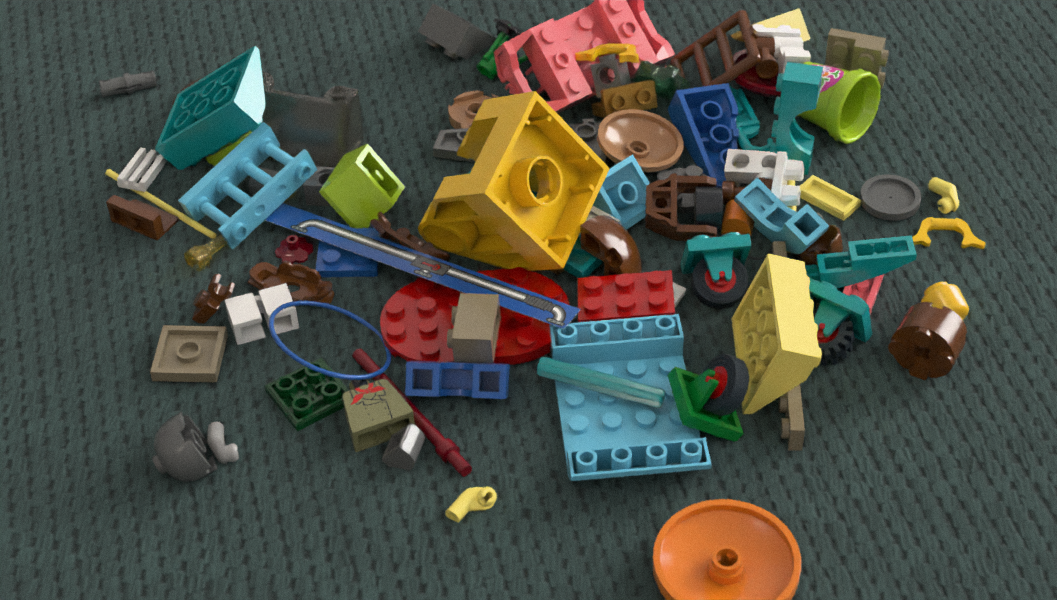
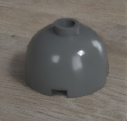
M183 412L177 413L164 422L156 432L153 446L157 455L153 456L152 460L161 474L168 472L174 479L188 482L204 478L218 468L214 455L207 460L205 455L207 450L204 445L207 443V440L187 414L183 416Z

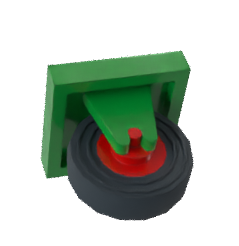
M721 354L709 361L701 375L678 367H674L667 376L682 425L733 442L737 441L744 434L736 409H738L745 398L749 384L748 367L743 360L729 354Z

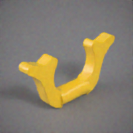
M607 43L575 53L576 61L588 60L593 62L600 55L615 54L619 55L620 63L639 62L636 46L633 44Z
M926 218L922 221L918 233L912 237L914 245L922 244L929 247L931 239L928 237V231L953 230L962 234V248L972 246L984 249L985 242L975 237L968 224L959 218Z

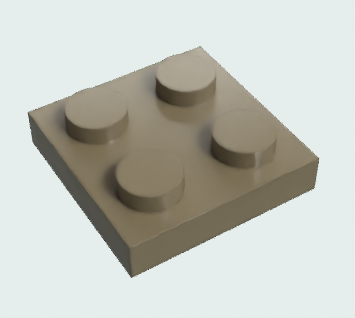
M163 325L150 371L152 381L217 382L228 338L226 326Z

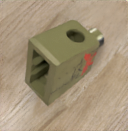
M368 379L352 380L349 384L350 391L342 395L344 411L355 452L387 442L393 434L408 424L412 423L415 425L412 408L388 380L381 379L373 383H369Z

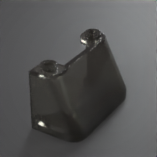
M262 71L266 103L262 122L271 127L280 143L278 148L292 157H296L305 149L309 152L315 166L335 168L344 154L361 147L364 142L358 89L335 86L328 90L323 98L274 90L273 76ZM271 156L264 160L267 162L281 164Z

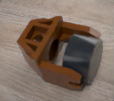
M673 173L665 180H657L646 185L645 228L675 241L691 240V238L698 235H707L709 238L717 236V232H721L723 195L722 187H716V178L709 176H677V173ZM681 193L695 194L694 225H681L677 221V196Z

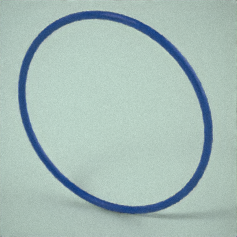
M292 301L277 307L270 315L269 330L274 341L288 356L311 370L340 379L365 380L381 375L390 365L391 352L384 344L386 362L378 371L365 375H347L331 372L312 365L291 352L278 338L274 329V319L280 311L292 306L310 305L328 308L357 320L374 331L383 342L382 335L376 328L361 317L343 308L316 301Z

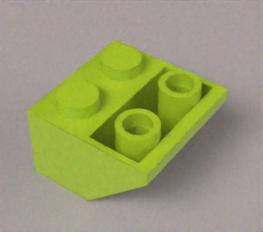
M365 144L343 155L319 193L350 227L368 228L372 219H378L377 214L379 211L384 214L395 204L405 186L368 144Z

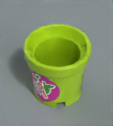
M805 62L804 64L823 67L821 89L816 109L802 112L797 116L827 130L828 134L835 138L834 140L844 144L855 142L865 134L877 113L880 102V83L877 76L861 68L848 71L815 62Z

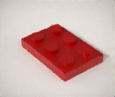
M672 270L578 278V308L581 309L578 312V322L675 314Z

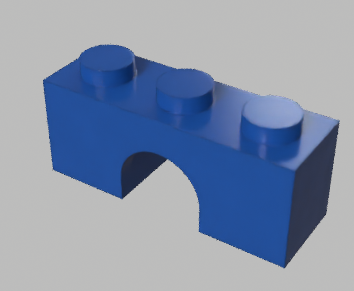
M406 362L405 396H469L472 398L506 399L509 394L510 364Z

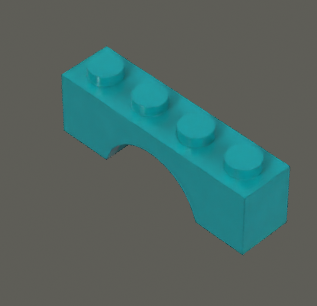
M787 62L785 72L779 73L777 78L776 91H781V97H776L774 114L779 115L778 120L773 122L771 137L776 138V143L772 142L770 152L776 154L778 151L787 152L788 160L803 161L804 175H808L815 137L802 130L797 124L795 117L802 112L816 109L821 89L823 67Z

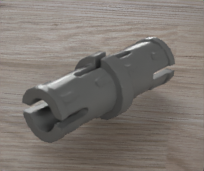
M150 70L133 75L123 73L122 77L99 80V87L102 98L122 93L130 95L133 94V91L157 87V81L154 71Z

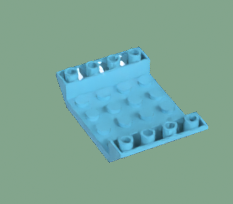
M679 314L569 323L565 329L549 325L552 359L665 390L663 405L661 408H655L554 380L567 474L571 481L711 469L706 437L700 438L699 430L682 425L667 376L674 367L686 370L683 359L684 336Z

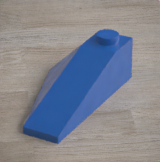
M728 83L676 90L667 109L671 121L680 132L683 144L696 165L702 168L703 174L716 178V187H722L723 181H726L724 169L728 149H737V139L739 137V129H737L736 124L738 106Z

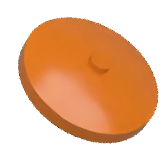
M716 499L690 505L677 512L664 524L654 544L653 573L657 586L666 600H791L799 584L801 554L793 534L776 516L759 506L747 502Z

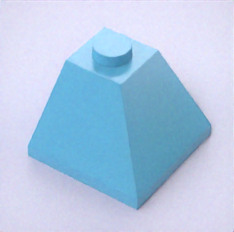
M633 155L609 169L593 204L594 207L619 219L625 229L645 218L646 185L650 184Z

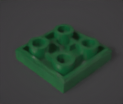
M322 358L310 362L312 365L333 372ZM305 366L265 385L267 394L297 432L343 409L342 395L349 391L339 378L321 374Z

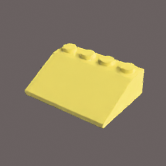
M767 254L731 318L736 357L744 361L749 372L748 390L742 401L743 414L755 413L806 381L812 370L817 368L821 362L822 350L818 347L817 341L818 326L814 323L813 317L814 302L810 299L809 293L810 279L806 275L805 263L803 261Z

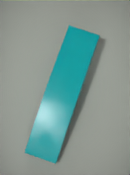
M912 235L849 241L848 252L818 254L817 265H806L805 269L809 279L812 278L820 283L826 281L836 288H840L886 274L917 260V254Z

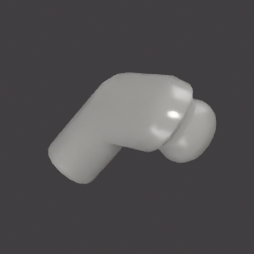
M220 422L210 423L207 432V444L216 459L222 464L236 462L239 459L237 445L234 443L225 445L223 424Z

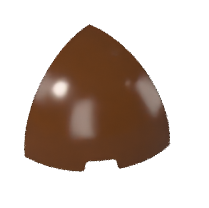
M600 215L589 219L581 225V249L605 262L604 276L642 273V262L637 245L630 233L618 221L610 216Z

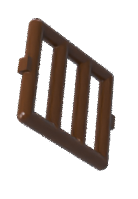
M745 10L737 11L670 59L674 80L671 81L673 88H677V90L688 89L682 63L693 55L702 86L730 83L760 62L761 56L756 43V39L759 37L757 31L751 26ZM739 24L748 57L735 65L726 33ZM716 40L725 72L712 80L704 48Z

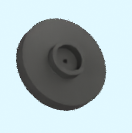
M885 174L874 176L863 184L860 200L862 207L872 216L883 220L898 221L913 216L919 210L921 192L912 181L901 176Z

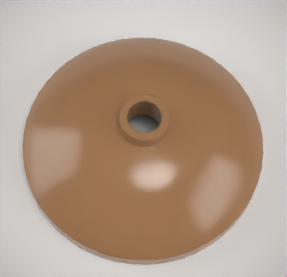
M628 109L614 112L602 120L597 132L599 147L611 161L617 164L633 155L644 173L657 172L673 166L680 159L683 151V138L678 129L665 118L648 111Z

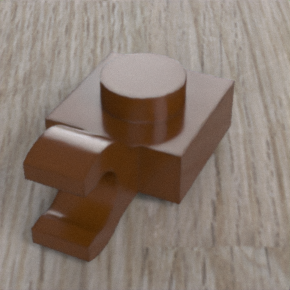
M213 275L208 290L202 289L194 300L193 305L196 307L192 320L205 324L218 310L220 303L231 297L235 283L231 282L228 286H222L218 283L221 275Z

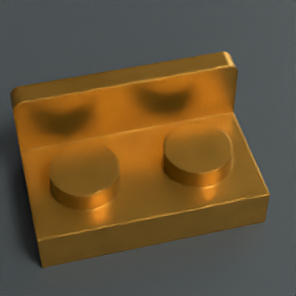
M645 80L602 89L601 102L592 104L593 115L605 118L621 110L657 108L655 83L653 80Z

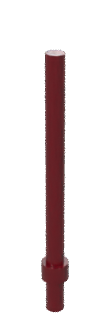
M359 348L354 351L352 357L367 374L381 369L363 349ZM384 372L372 378L375 382L381 379L390 382L412 408L415 426L436 447V454L444 462L448 461L463 477L471 473L472 466L459 453V447L450 438H445Z

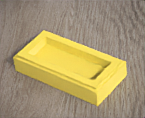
M814 175L800 185L801 199L843 221L861 206L859 198Z

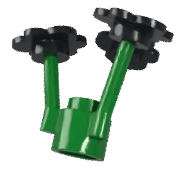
M496 18L493 21L496 23L498 37L476 65L478 71L482 75L488 76L491 80L496 75L498 76L494 52L502 43L520 34V29L515 26L513 27L511 22ZM525 54L518 58L519 65L528 60L527 55Z

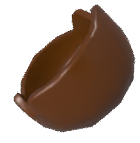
M829 225L827 231L804 252L796 254L797 259L803 261L805 265H817L818 254L842 252L843 245L840 228Z

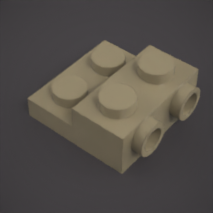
M831 28L828 34L825 65L848 71L858 70L859 68L869 71L877 76L880 89H883L886 73L881 72L882 66L886 67L889 50H885L886 38Z

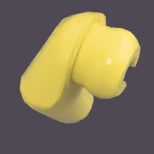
M937 177L932 178L928 184L929 190L942 197L937 202L938 205H942L938 207V210L944 214H948L951 211L955 212L959 206L956 186Z
M491 487L468 488L445 511V514L448 518L459 523L470 511L487 510L493 507L497 500L496 492Z

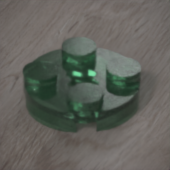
M648 61L640 62L633 79L634 83L653 80L656 95L671 100L676 90L690 88V83L680 76L681 70L672 65H665V68L655 66Z

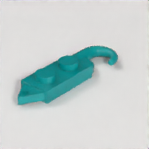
M730 86L738 106L736 124L737 129H739V137L737 139L741 150L770 152L773 142L771 138H768L767 145L757 147L750 143L749 138H753L759 133L760 122L742 89H734Z

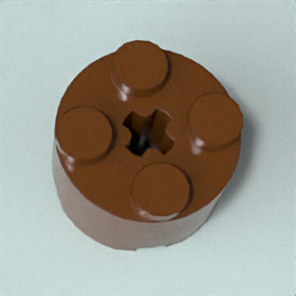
M931 302L917 303L908 309L888 346L889 352L895 357L897 362L903 368L909 369L911 376L926 380L927 377H942L951 371L965 345V336L967 334L966 325L957 313L945 306L942 309L932 307L933 303Z

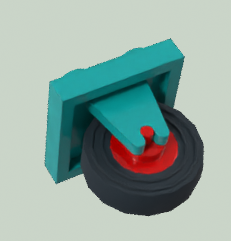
M730 232L722 237L709 238L707 235H698L691 238V240H687L680 263L682 274L692 273L691 286L695 296L702 304L711 308L724 309L734 306L743 298L748 287V275L744 265L752 246L750 234L740 235L738 232Z

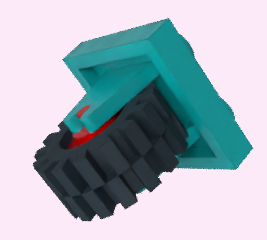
M810 278L809 293L810 299L814 302L813 317L814 323L818 326V347L822 350L820 363L827 366V361L831 360L832 365L838 364V357L844 360L847 358L846 351L851 353L854 337L866 343L872 336L869 305L857 295L851 294L848 296L838 291L829 282L822 281L820 283Z

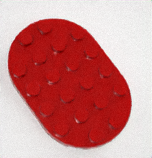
M522 267L477 271L486 276L570 305L563 289L553 280L539 273L528 271ZM419 277L416 281L404 286L391 296L385 304L380 317L382 339L391 355L394 357L399 356L407 361L454 362L453 348L447 347L448 329L454 328L451 319L453 306H458L460 293L463 292ZM500 306L501 321L493 363L520 364L535 360L550 352L549 325L551 324Z

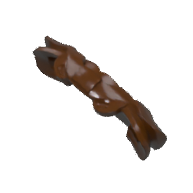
M380 211L377 214L378 220L372 219L370 225L385 239H390L399 245L447 262L451 260L447 252L436 250L430 242L425 243L418 237L411 235L409 229L399 228L397 231L392 230L391 223Z
M283 261L279 267H276L267 262H260L249 271L251 278L248 280V283L259 290L285 283L287 286H298L300 288L298 291L290 292L293 301H316L330 304L334 298L333 284L330 281H322L321 275L317 270L309 269L302 264H291L289 261Z

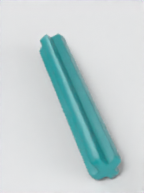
M541 357L537 365V374L539 376L651 407L661 408L665 399V390L662 388L555 359Z

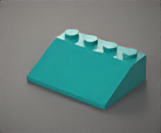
M253 46L178 93L155 148L174 167L183 170L190 165L195 166L203 157L208 154L214 155L225 144L236 142L242 134L248 131L253 132L261 125L266 103L259 49Z

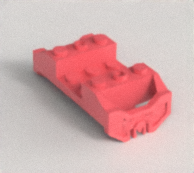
M595 0L586 8L555 22L552 18L502 43L494 52L500 81L502 83L510 82L504 87L506 90L510 89V94L532 92L528 85L529 82L524 78L519 68L517 51L522 47L532 65L525 71L526 76L532 73L535 74L541 85L536 92L541 94L546 91L551 100L547 101L548 105L558 114L596 96L590 65L600 63L599 57L610 55H600L593 62L588 60L576 61V52L586 51L607 43L633 44L636 46L639 62H627L630 79L666 62L675 53L670 43L655 30L645 11L644 0ZM609 68L607 76L608 79L611 82H613L615 74L614 71L611 68Z

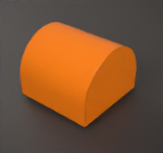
M734 199L729 201L725 206L721 234L738 232L740 235L750 234L751 236L754 220Z

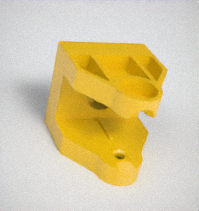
M536 91L486 99L482 102L471 127H469L457 150V156L472 159L475 161V164L470 174L444 177L433 201L430 203L419 224V234L426 242H430L437 249L504 269L522 267L528 271L563 269L581 232V225L586 221L610 168ZM532 191L538 192L536 198Z

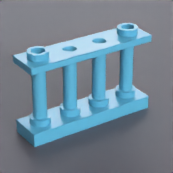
M262 122L255 131L250 133L178 201L188 217L193 220L199 221L207 215L221 225L218 229L228 246L234 249L318 169L307 150L303 149L296 157H292L278 148L280 143L271 127ZM269 156L285 166L274 177L258 168ZM248 175L264 185L253 197H250L236 187ZM227 195L242 205L231 217L215 207Z

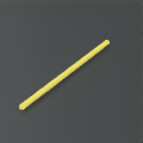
M111 169L106 170V175L117 181L119 174ZM132 190L166 212L177 216L181 221L209 238H216L217 234L149 192Z

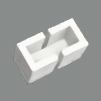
M286 283L259 290L258 296L248 293L225 300L228 319L237 345L265 338L261 326L262 317L260 313L264 314L269 327V318L272 312L277 307L293 301ZM295 306L283 309L275 316L274 329L276 334L299 328Z

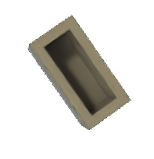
M460 293L458 306H453L451 319L454 328L448 329L447 347L453 348L454 362L493 363L501 321L499 294Z

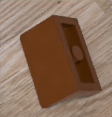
M113 195L106 201L112 222L157 241L179 221L177 216L136 199L128 201Z

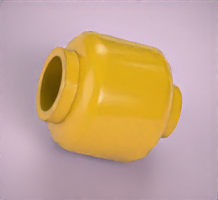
M938 282L924 291V297L921 302L933 303L932 307L942 309L943 306L948 307L957 313L962 320L968 315L969 306L956 285Z

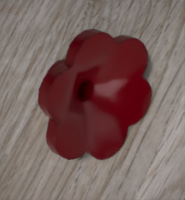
M290 235L280 242V247L275 250V255L277 258L282 259V262L289 261L291 264L295 262L303 263L308 260V255L313 252V245L307 243L303 237Z

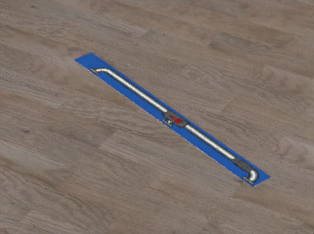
M284 203L265 219L268 222L463 293L499 294L500 306L565 329L581 310Z

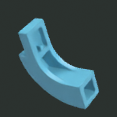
M758 177L737 194L734 199L755 221L754 227L771 242L785 241L786 251L790 253L800 254L804 252L829 227L808 204L798 212L786 206Z

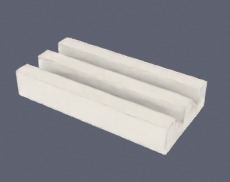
M140 147L117 177L118 187L145 192L162 170L167 160L161 154L158 156L156 150H150L149 153H146V148ZM152 161H154V163L151 165V167H150V168L148 169V171L146 172V169L149 167V165L152 163Z

